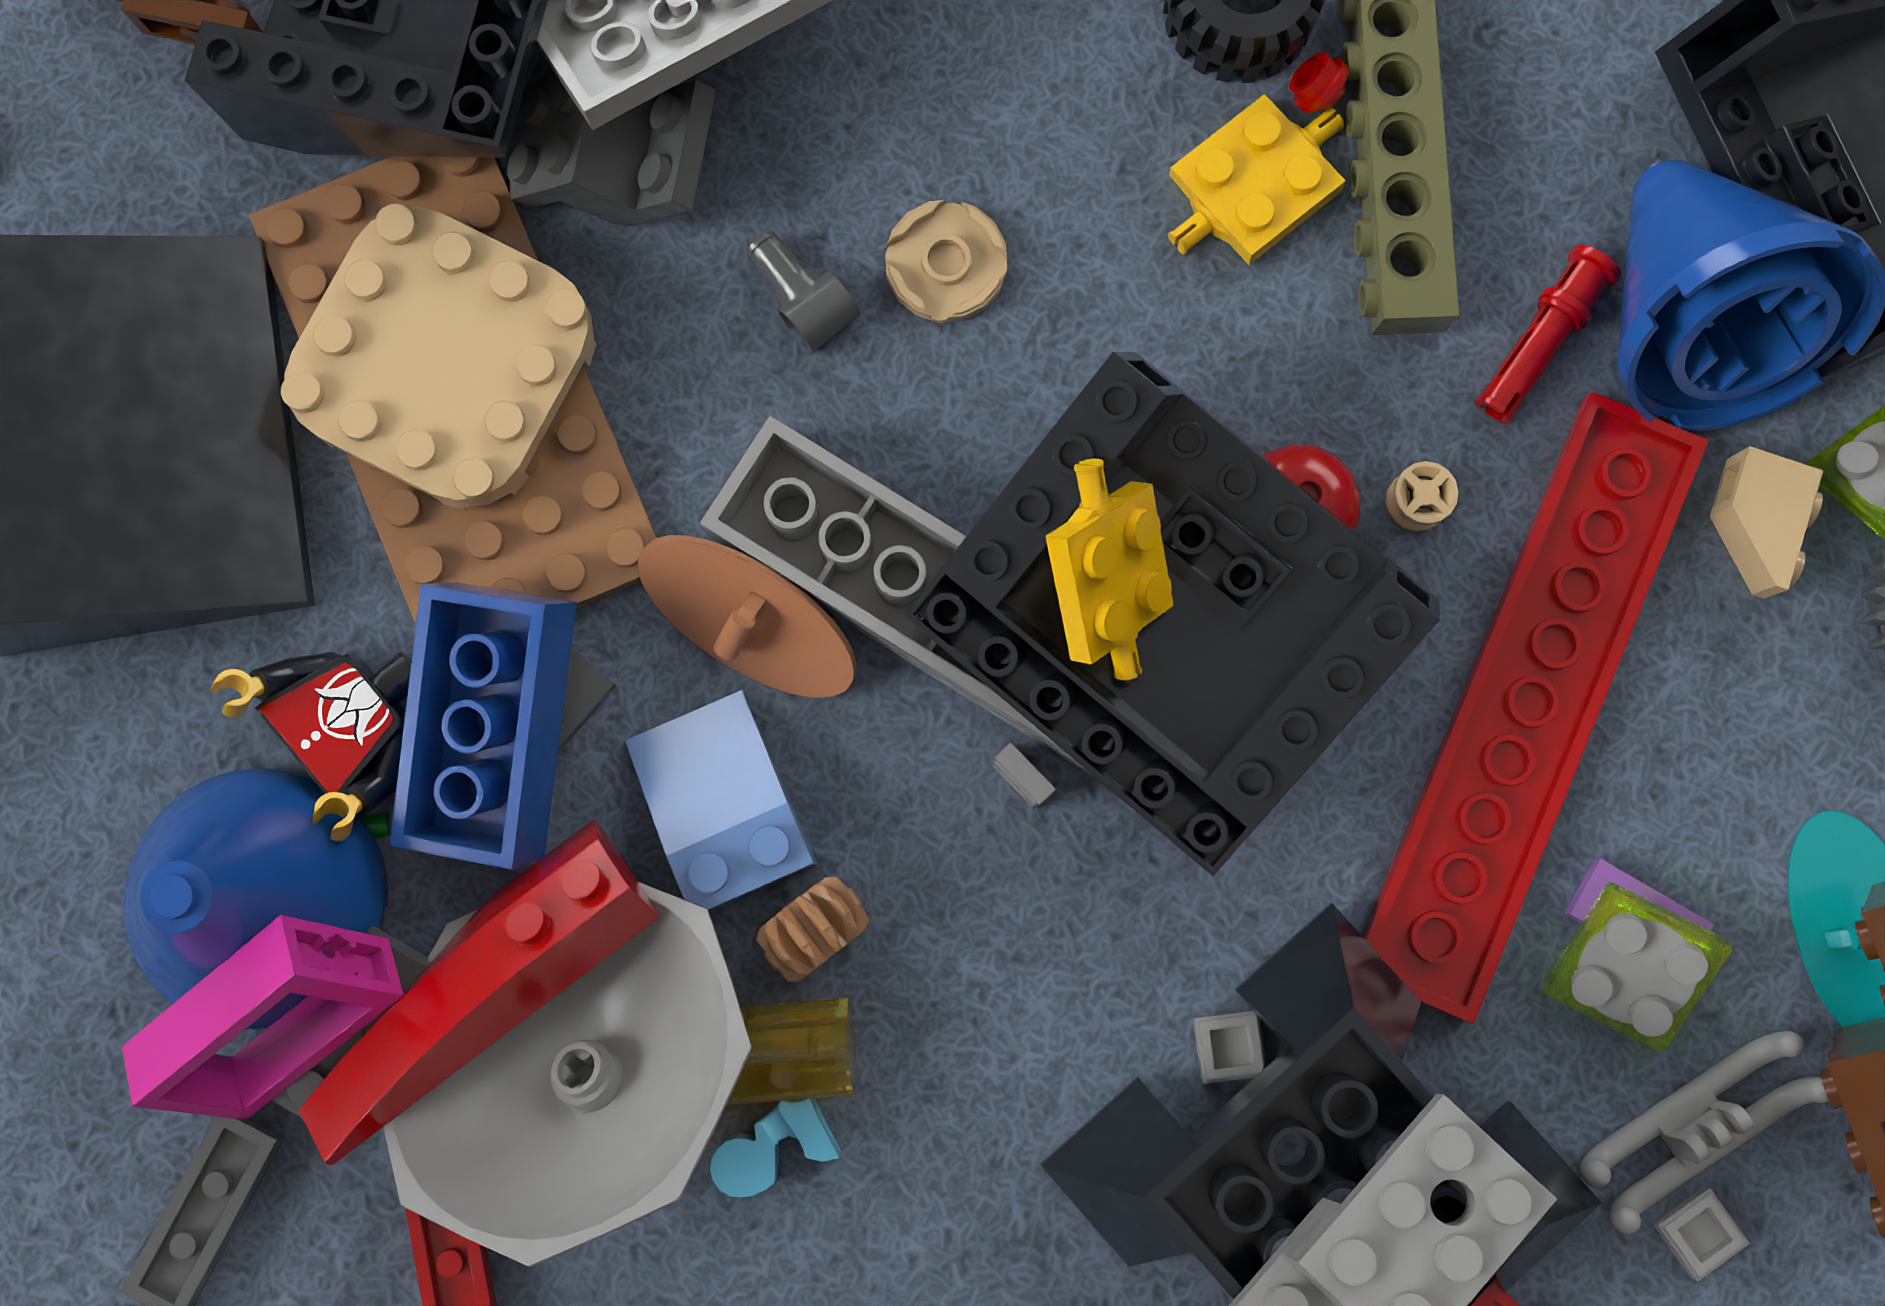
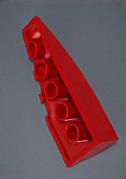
M595 819L591 820L491 895L404 991V996L394 1003L351 1048L301 1106L299 1112L326 1164L334 1165L660 918L647 895Z

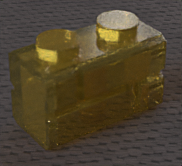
M848 998L815 999L812 1001L769 1005L754 1004L740 1007L752 1050L726 1105L854 1095L856 1038Z

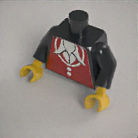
M402 651L375 673L371 671L363 660L350 654L342 656L335 652L287 658L254 669L249 675L242 670L229 669L224 670L216 677L210 690L211 693H216L224 688H233L242 696L241 699L229 701L224 705L222 713L230 718L239 717L245 713L254 697L263 701L255 707L256 711L325 793L315 803L312 823L316 824L327 814H337L343 818L332 828L330 839L334 841L346 839L352 831L355 815L365 816L396 792L406 713L399 703L408 696L412 660Z

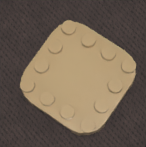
M389 204L379 211L376 219L370 221L354 240L292 350L284 374L285 380L281 386V396L283 401L291 407L296 419L330 447H335L433 496L445 505L467 511L468 507L489 505L509 493L515 495L530 477L525 470L582 365L585 364L590 367L596 348L592 315L575 285L555 269L440 212L421 207L407 208L401 204Z

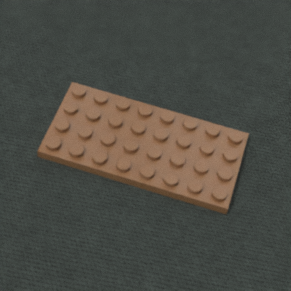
M390 156L249 214L257 237H261L265 241L267 262L298 338H300L354 240L370 221L376 219L379 211L389 204H401L407 208L421 207L440 212L539 261L514 202L509 200L508 186L495 157ZM584 364L525 470L530 476L515 495L509 493L489 505L468 507L467 511L445 505L433 496L346 453L415 624L417 621L421 584L459 582L577 602L576 608L641 581L638 572L639 555L649 542L657 538Z

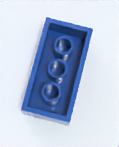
M459 582L421 584L390 846L511 870L545 856L577 602Z

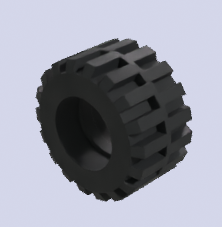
M1164 0L1163 14H1168L1165 23L1168 37L1179 34L1175 50L1181 58L1184 59L1191 52L1196 55L1193 69L1204 75L1209 65L1218 68L1219 72L1216 80L1227 83L1230 81L1232 72H1241L1243 84L1255 82L1261 68H1263L1268 79L1280 72L1284 61L1289 66L1299 56L1303 45L1306 46L1325 0H1275L1276 7L1259 14H1244L1234 11L1220 0Z

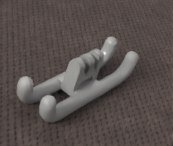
M1777 1031L1747 1043L1600 1141L1585 1154L1579 1166V1173L1588 1185L1596 1188L1606 1186L1611 1178L1610 1169L1659 1135H1661L1674 1155L1673 1158L1631 1185L1614 1200L1609 1211V1219L1618 1231L1624 1234L1637 1232L1641 1226L1640 1214L1788 1113L1807 1104L1829 1101L1821 1076H1806L1790 1081L1769 1092L1745 1109L1738 1104L1720 1101L1716 1098L1762 1066L1781 1058L1799 1056L1804 1050L1803 1038L1793 1031Z

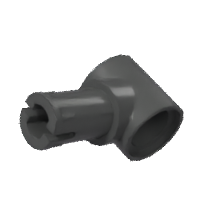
M774 231L762 234L749 246L747 250L748 258L778 292L777 301L781 306L777 310L780 317L789 329L795 326L807 342L804 347L810 353H814L861 315L859 307L852 296L831 272L825 270L819 275L813 267L805 268Z

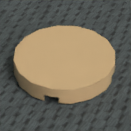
M945 200L929 201L908 211L892 229L885 253L887 281L897 300L916 316L938 323L964 321L984 311L1000 293L1007 273L1006 242L996 223L976 206L963 202L959 205L956 203H945Z

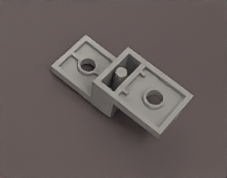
M1436 1094L1341 1204L1324 1197L1317 1203L1229 1306H1467L1549 1210L1557 1198L1444 1094ZM1453 1179L1461 1185L1467 1199L1466 1208L1462 1216L1457 1220L1442 1223L1431 1210L1430 1197L1433 1189L1440 1182Z

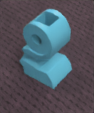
M812 1093L798 1098L784 1096L771 1111L755 1123V1134L737 1133L731 1135L719 1145L711 1158L710 1172L713 1182L723 1193L733 1197H750L766 1190L775 1183L778 1177L779 1141L788 1136L798 1139L805 1157L820 1162L838 1159L841 1150Z

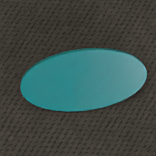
M1831 810L1823 811L1810 817L1801 826L1796 835L1788 867V901L1795 939L1808 976L1831 1016L1840 1027L1885 1018V1006L1880 992V986L1885 985V972L1880 959L1870 961L1867 959L1855 927V921L1863 919L1861 907L1865 905L1872 885L1885 882V844L1860 820L1849 814Z

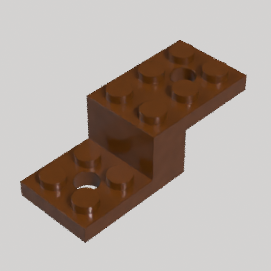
M1885 882L1872 885L1865 905L1861 907L1863 919L1855 921V927L1867 959L1869 961L1880 959L1885 972ZM1881 985L1880 992L1885 1006V985ZM1880 1018L1839 1028L1832 1049L1827 1052L1828 1068L1821 1069V1078L1831 1106L1834 1109L1844 1107L1853 1131L1845 1133L1848 1153L1857 1173H1869L1877 1195L1870 1197L1871 1212L1878 1232L1884 1239L1885 1018Z

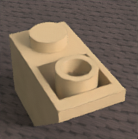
M1749 446L1726 460L1710 518L1751 594L1765 599L1789 590V587H1792L1797 582L1803 571L1806 556L1800 549L1806 529L1815 522L1822 506L1823 495L1817 491L1823 470Z

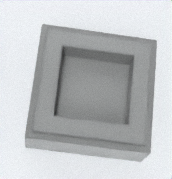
M1011 742L993 760L994 764L992 767L1031 808L1033 806L1037 808L1056 790Z
M1253 1010L1192 1017L1201 1082L1203 1084L1254 1078L1267 1067L1260 1018Z
M1702 1186L1652 1223L1690 1278L1697 1282L1750 1244L1711 1188Z

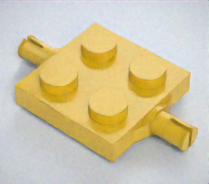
M1265 94L1170 167L1169 176L1189 198L1194 215L1175 230L1168 233L1171 243L1174 246L1178 244L1177 250L1184 255L1191 247L1211 233L1213 236L1229 243L1248 265L1253 263L1343 191L1346 180L1322 156L1319 148L1338 131L1344 129V122L1341 116L1338 114L1334 117L1336 110L1330 107L1307 126L1301 128L1299 125L1291 122Z
M1086 459L1074 465L1081 497L1079 508L1076 509L1068 522L1045 536L1071 661L1092 665L1111 652L1114 677L1118 680H1131L1138 677L1137 674H1142L1136 645L1138 633L1143 627L1174 606L1171 580L1168 576L1161 536L1160 518L1157 513L1152 484L1130 481L1112 494H1108L1103 460Z

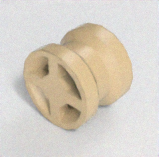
M1424 461L1412 464L1392 481L1386 492L1385 504L1387 512L1395 524L1405 530L1420 532L1431 529L1452 513L1457 504L1459 491L1456 480L1448 469L1438 463ZM1407 487H1408L1410 490H1413V491H1412V496H1413V500H1412V501H1411V499H1410V491L1407 489ZM1420 506H1424V507L1428 506L1429 508H1423V509H1422V508H1419V507H1420Z

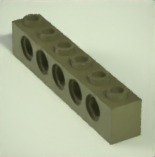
M1337 0L1339 21L1349 22L1350 42L1344 43L1341 60L1348 66L1349 72L1346 80H1353L1354 100L1349 101L1346 108V134L1349 139L1357 138L1358 160H1353L1350 167V191L1353 198L1361 197L1363 219H1357L1355 223L1354 249L1357 257H1366L1367 279L1360 281L1358 289L1359 313L1361 317H1370L1371 335L1444 333L1459 317L1435 0ZM1374 24L1390 26L1396 32L1397 37L1382 35L1376 30ZM1387 81L1395 84L1400 89L1402 96L1386 94L1381 90L1378 82ZM1391 139L1399 142L1405 148L1407 155L1396 156L1391 154L1383 146L1382 140ZM1398 198L1403 200L1409 206L1411 215L1400 216L1395 214L1388 207L1386 199ZM1403 257L1410 261L1415 268L1416 276L1406 277L1396 272L1390 258Z

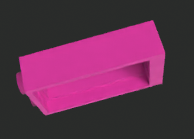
M284 915L278 916L237 950L228 960L219 965L122 1046L132 1107L247 1120L404 996L389 939ZM289 993L307 996L234 1056L215 1054Z

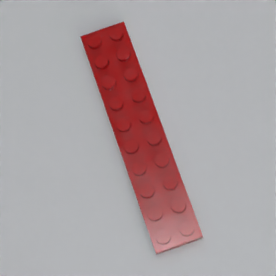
M1593 391L1583 397L1362 935L1421 1003L1469 1024L1475 1023L1709 441L1657 418L1649 422L1635 409Z

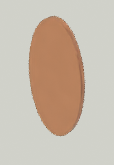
M662 536L653 539L641 551L638 558V572L651 600L683 635L721 663L761 684L804 697H833L845 692L851 686L856 676L857 664L849 641L834 620L811 597L773 569L732 548L692 536Z

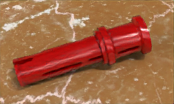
M1583 244L1575 245L1567 255L1569 261L1567 268L1553 287H1546L1539 295L1537 303L1539 311L1532 323L1498 368L1490 383L1474 401L1477 408H1483L1484 405H1487L1484 412L1502 424H1508L1521 402L1528 392L1532 390L1563 342L1569 337L1571 332H1578L1588 325L1592 319L1590 309L1607 286H1614L1621 278L1622 273L1619 266L1603 252Z

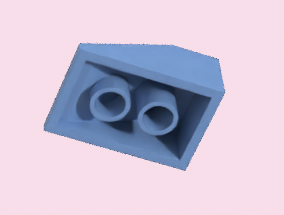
M743 690L625 740L665 855L685 901L712 912L817 865Z

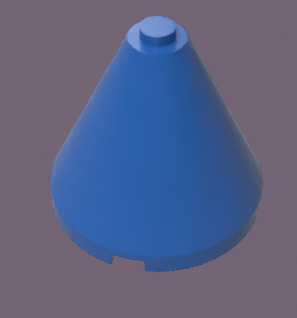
M1674 159L1655 163L1648 167L1635 183L1631 200L1617 369L1621 385L1631 404L1649 422L1656 418L1655 415L1669 417L1674 426L1685 431H1704L1734 426L1767 415L1794 402L1821 385L1824 381L1817 369L1834 356L1843 346L1849 355L1854 356L1871 336L1880 321L1885 309V270L1867 242L1857 233L1683 160Z
M247 769L221 774L202 781L175 798L159 813L142 836L133 854L124 888L123 906L127 937L133 955L149 982L165 999L174 1004L280 915L366 933L372 925L380 929L384 905L388 906L387 873L378 842L364 823L362 816L355 815L352 831L346 839L342 841L330 839L332 828L343 818L337 814H327L316 824L312 823L315 803L325 794L316 782L300 775L271 769ZM289 993L246 1029L270 1027L307 996Z

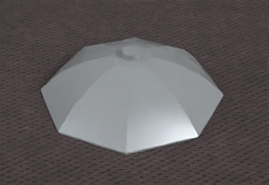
M639 883L660 915V918L384 1126L400 1204L471 1241L528 1267H532L607 1235L679 1201L720 1120L752 1050L731 975L709 911L706 908ZM477 910L445 926L422 971Z

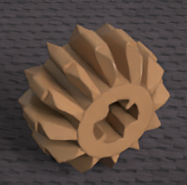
M826 877L767 921L759 929L756 941L765 953L763 955L774 971L778 970L787 982H798L863 933L867 928L870 918L861 906L863 903L851 888H847L838 877Z

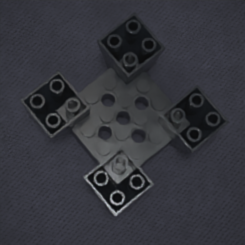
M1329 903L1235 988V991L1287 1049L1190 1136L1137 1076L1040 1163L1042 1168L1129 1267L1192 1252L1227 1293L1235 1299L1270 1259L1274 1244L1279 1239L1290 1236L1323 1197L1326 1198L1332 1191L1340 1188L1353 1190L1375 1165L1379 1149L1390 1141H1396L1433 1098L1431 1093L1402 1062L1421 1001L1333 903ZM1510 1101L1505 1102L1479 1127L1554 1195L1557 1200L1491 1277L1504 1292L1602 1204ZM1291 1134L1304 1135L1307 1148L1303 1158L1296 1164L1289 1166L1277 1164L1275 1151L1279 1142ZM1453 1179L1440 1182L1433 1189L1430 1197V1206L1435 1217L1442 1223L1453 1222L1461 1217L1466 1208L1467 1199L1461 1185Z

